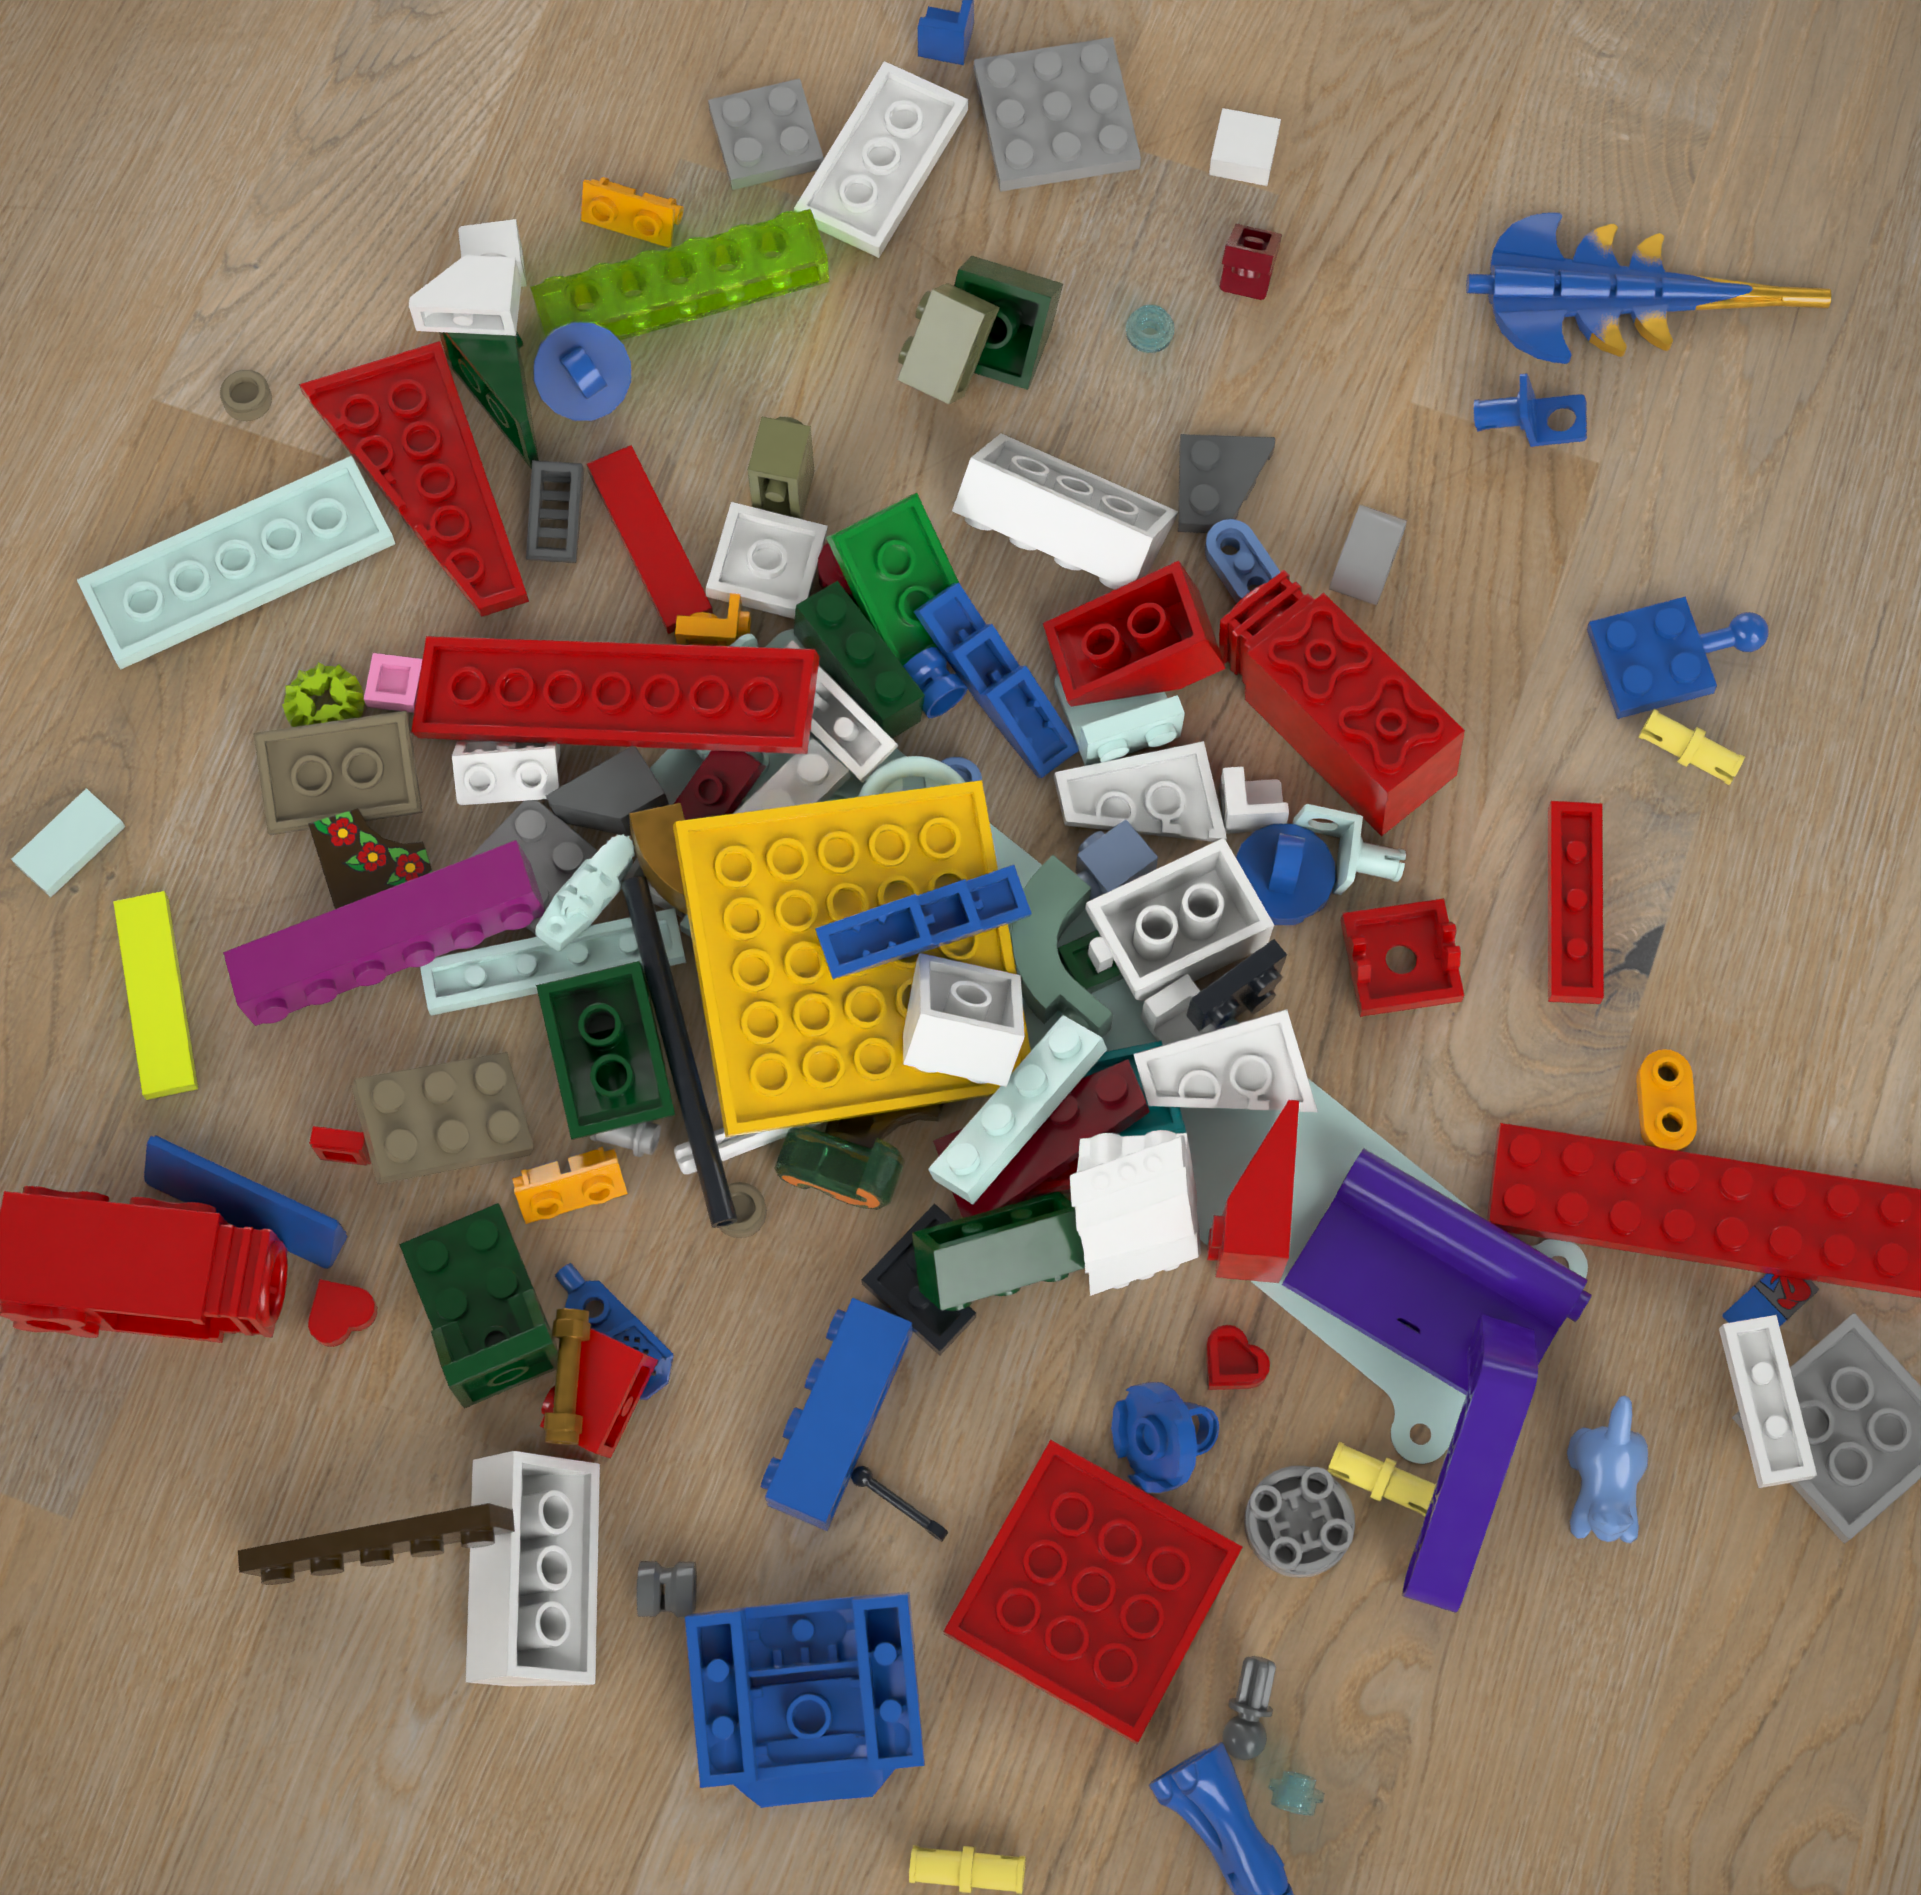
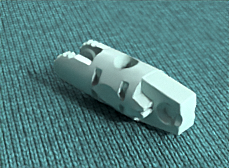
M617 834L616 837H611V840H607V844L603 845L592 859H586L572 877L555 894L536 925L535 935L560 952L594 922L602 910L621 890V883L632 867L635 846L633 845V840L629 839V836Z

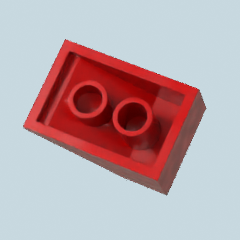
M1179 560L1043 623L1066 700L1071 707L1178 690L1226 669L1200 592Z
M1287 1101L1229 1195L1222 1216L1213 1215L1212 1228L1209 1229L1207 1260L1216 1261V1278L1279 1283L1289 1259L1299 1101Z

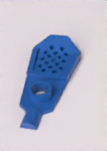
M572 1263L562 1267L555 1274V1277L569 1294L565 1308L585 1310L586 1305L591 1301L602 1302L604 1304V1311L596 1318L589 1317L588 1323H591L590 1328L643 1353L647 1350L649 1351L647 1355L658 1360V1365L653 1370V1373H656V1375L651 1374L639 1400H648L669 1384L674 1358L673 1353L599 1280L585 1281Z

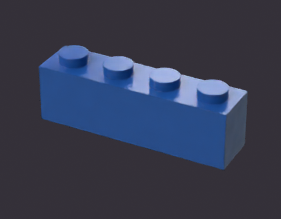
M855 1298L851 1299L846 1312L840 1309L836 1311L826 1335V1339L833 1341L825 1361L819 1358L815 1359L805 1382L804 1388L811 1390L803 1410L797 1407L793 1409L784 1429L783 1438L790 1440L781 1460L775 1457L771 1459L762 1479L761 1488L768 1490L765 1499L769 1507L828 1531L849 1483L851 1474L855 1469L912 1337V1322Z

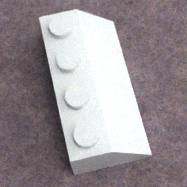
M1001 433L970 458L952 512L964 516L965 521L972 527L986 531L993 529L1009 536L1010 542L1015 546L1025 550L1038 549L1054 556L1055 562L1060 566L1070 570L1083 569L1098 576L1102 584L1112 589H1118L1147 575L1178 514V511Z
M518 1451L473 1460L471 1506L490 1503L513 1509L515 1532L495 1535V1544L470 1548L466 1682L501 1686L595 1684L600 1464Z

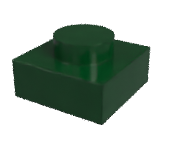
M1097 930L1058 947L1059 958L1065 970L1090 994L1124 979L1114 959L1112 967L1098 973L1089 958L1090 942L1096 937H1101Z

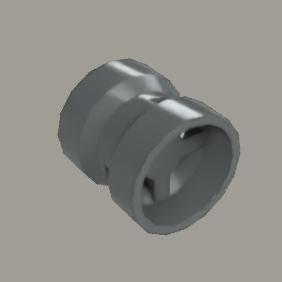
M640 1561L637 1577L638 1617H656L660 1612H672L677 1618H685L689 1614H695L697 1593L696 1562H678L674 1567H662L657 1561ZM663 1584H665V1595H663Z

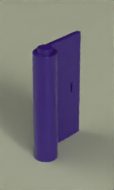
M1365 1148L1358 1155L1335 1198L1282 1283L1284 1287L1464 1395L1467 1394L1469 1388L1468 1349L1473 1330L1481 1313L1534 1329L1539 1365L1565 1319L1569 1318L1576 1322L1592 1294L1583 1290L1588 1281L1586 1278Z

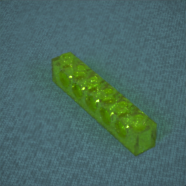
M807 209L800 212H783L774 219L753 225L740 224L732 227L728 232L706 238L693 237L684 241L681 245L659 251L646 250L637 254L634 258L613 264L599 263L587 271L566 277H549L541 284L530 286L544 339L553 329L567 323L592 322L609 329L621 341L830 281L828 256L812 210ZM772 251L782 253L776 257L764 256V254ZM725 264H731L735 266L734 268L729 270L718 269L719 266ZM678 277L688 278V280L683 283L671 282L673 279ZM631 290L642 291L640 294L636 296L624 295L626 292ZM584 303L595 304L592 308L589 309L577 308Z

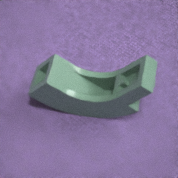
M1052 855L1030 878L1023 889L1032 913L1031 916L1012 923L1011 944L1017 975H1021L1022 997L1043 1024L1059 1010L1062 1013L1060 1018L1064 1015L1103 1038L1111 1029L1113 1013L1069 975L1061 963L1057 950L1058 942L1064 931L1085 910L1086 902L1090 901L1091 887Z

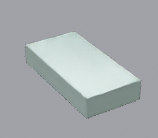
M86 788L11 860L51 898L122 831L125 825L121 819Z

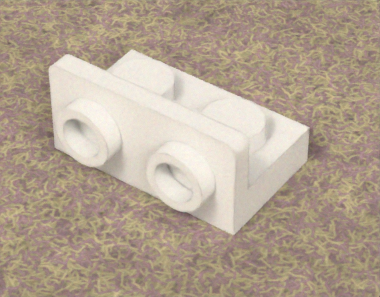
M457 741L452 754L457 803L459 805L547 799L546 795L560 788L558 776V762L561 754L560 744L556 742H546L544 744Z

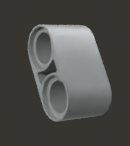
M1359 505L1329 590L1377 606L1399 548L1407 520Z

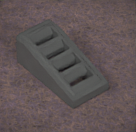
M532 460L526 560L563 563L577 562L584 484V467L582 463ZM544 482L570 484V492L544 490ZM543 500L569 502V510L542 508ZM541 519L568 520V529L540 527ZM539 537L567 539L566 548L538 547Z

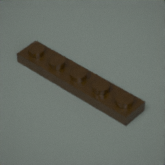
M486 1503L238 1550L239 1573L261 1577V1584L277 1585L295 1581V1573L310 1570L311 1575L314 1576L339 1574L344 1572L345 1563L360 1561V1565L366 1567L388 1565L394 1563V1554L409 1551L411 1557L437 1556L444 1553V1545L461 1542V1547L463 1548L490 1546L495 1544V1535L515 1532L513 1509Z

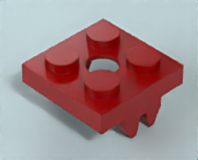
M1444 898L1342 913L1340 921L1360 1017L1462 1002L1465 995L1459 971L1461 949L1460 946L1455 945L1456 925L1453 922H1449ZM1396 946L1409 948L1416 957L1415 968L1405 974L1392 971L1386 963L1388 951Z

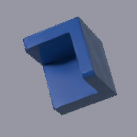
M963 0L960 12L928 6L926 16L920 17L917 27L918 57L964 65L974 28V0Z

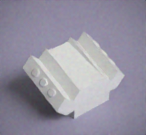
M1157 1130L1143 1136L1124 1137L1113 1133H1102L1092 1138L1080 1139L1077 1172L1070 1175L1072 1207L1075 1206L1076 1228L1079 1236H1081L1084 1250L1085 1274L1089 1272L1090 1296L1111 1288H1123L1136 1279L1145 1280L1151 1278L1156 1272L1162 1270L1170 1271L1176 1269L1181 1263L1193 1260L1201 1255L1197 1215V1190L1187 1133L1175 1134L1166 1130Z

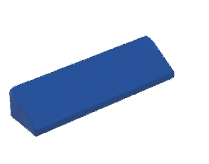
M156 1135L154 1137L150 1136L147 1142L144 1179L148 1186L184 1203L196 1202L211 1205L216 1208V1213H220L227 1223L235 1227H253L257 1230H263V1228L272 1229L280 1241L284 1243L288 1252L324 1269L332 1267L348 1237L339 1221Z

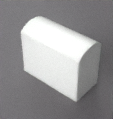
M1103 937L1094 938L1090 942L1088 956L1099 973L1112 967L1113 955Z

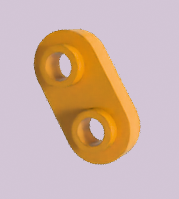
M1667 1049L1657 1050L1644 1059L1636 1076L1641 1137L1646 1146L1684 1151L1693 1141L1697 1131L1692 1069L1686 1058L1678 1052ZM1662 1067L1670 1069L1675 1075V1080L1670 1082L1663 1080L1658 1074V1069ZM1662 1119H1674L1678 1123L1679 1131H1667L1663 1127Z

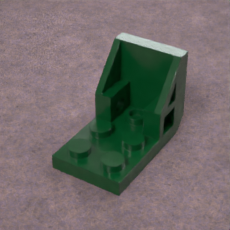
M499 1203L399 1244L432 1326L431 1334L442 1371L449 1388L464 1409L557 1370L558 1346L554 1337H552V1331Z

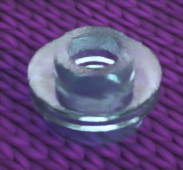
M1144 305L1138 308L1129 316L1126 323V337L1129 343L1141 352L1156 353L1162 351L1169 346L1174 336V322L1171 316L1157 305ZM1154 328L1158 334L1148 335L1143 333L1142 330Z
M1284 1771L1282 1779H1270L1268 1787L1269 1790L1273 1791L1271 1805L1289 1812L1308 1816L1315 1814L1317 1803H1323L1325 1793L1315 1788V1778L1292 1771Z

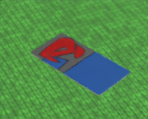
M1766 1274L1724 1312L1722 1317L1728 1323L1776 1315L1780 1327L1819 1291V1288L1811 1280Z

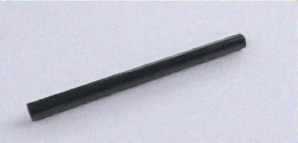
M645 876L632 877L623 881L621 885L712 1228L725 1227L737 1222V1216L648 881Z

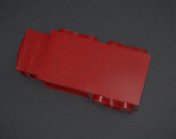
M1282 570L1267 583L1259 585L1247 593L1220 620L1219 649L1224 664L1229 662L1231 664L1230 670L1235 675L1239 673L1242 675V682L1245 684V700L1382 837L1457 776L1465 730L1324 592L1316 599L1309 593L1304 595L1302 587L1297 582L1291 583L1289 581L1290 575L1285 570Z
M24 1186L22 1193L4 1191L0 1209V1316L14 1321V1328L29 1332H57L85 1338H97L100 1330L223 1343L224 1333H244L249 1336H254L255 1334L273 1338L275 1323L279 1319L286 1293L288 1258L287 1248L272 1229L263 1228V1230H257L253 1227L238 1228L234 1225H229L220 1213H216L215 1207L196 1202L171 1203L146 1197H131L129 1204L109 1202L110 1198L96 1192H64L39 1186Z

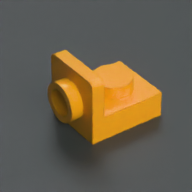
M730 593L727 619H721L716 615L704 612L694 613L691 616H677L675 629L677 645L730 646L739 637L750 634L751 612L742 610L741 594Z

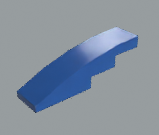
M959 582L951 584L913 611L950 666L967 686L974 699L1038 778H1043L1079 751L1077 742L1027 666H1020L993 624L985 623Z
M1011 865L968 881L964 879L920 895L913 894L815 928L832 979L834 980L1030 917L1032 913L1015 865Z

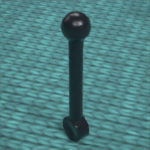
M858 1466L853 1470L851 1479L856 1486H867L922 1526L933 1537L941 1542L945 1539L949 1532L943 1526L929 1519L875 1480L872 1471L868 1467Z

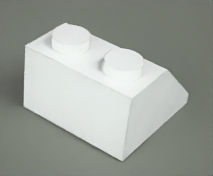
M919 953L903 1031V1064L916 1067L928 1073L940 1072L967 1078L979 1084L991 1083L1007 1087L1025 1037L1021 975Z

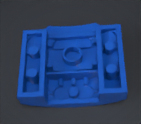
M910 1592L788 1602L695 1613L685 1616L700 1788L734 1785L758 1806L765 1808L808 1802L873 1797L895 1769L925 1766Z

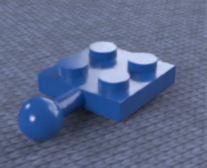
M1685 596L1590 621L1587 632L1616 717L1620 719L1714 694L1717 684L1706 653L1733 646L1742 652L1756 651L1766 643L1769 629L1763 617L1753 612H1744L1734 617L1729 627L1699 635Z

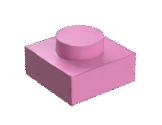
M373 653L364 695L366 706L414 713L422 659Z

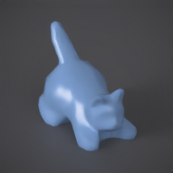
M1627 1396L1619 1397L1611 1411L1608 1427L1601 1426L1593 1430L1583 1427L1577 1430L1570 1439L1567 1457L1571 1468L1578 1470L1582 1479L1579 1496L1570 1518L1571 1533L1576 1538H1585L1591 1530L1598 1539L1606 1542H1613L1620 1538L1623 1542L1632 1543L1638 1538L1639 1525L1636 1508V1487L1648 1467V1445L1641 1434L1631 1431L1632 1402Z

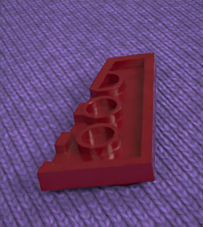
M1129 1060L1082 1078L974 1204L952 1192L962 1218L1025 1201L1027 1199L1025 1194L1049 1177L1055 1180L1070 1169L1069 1163L1079 1157L1080 1139L1092 1138L1102 1133L1120 1134L1147 1115L1150 1110ZM963 1128L933 1140L938 1156L943 1153Z

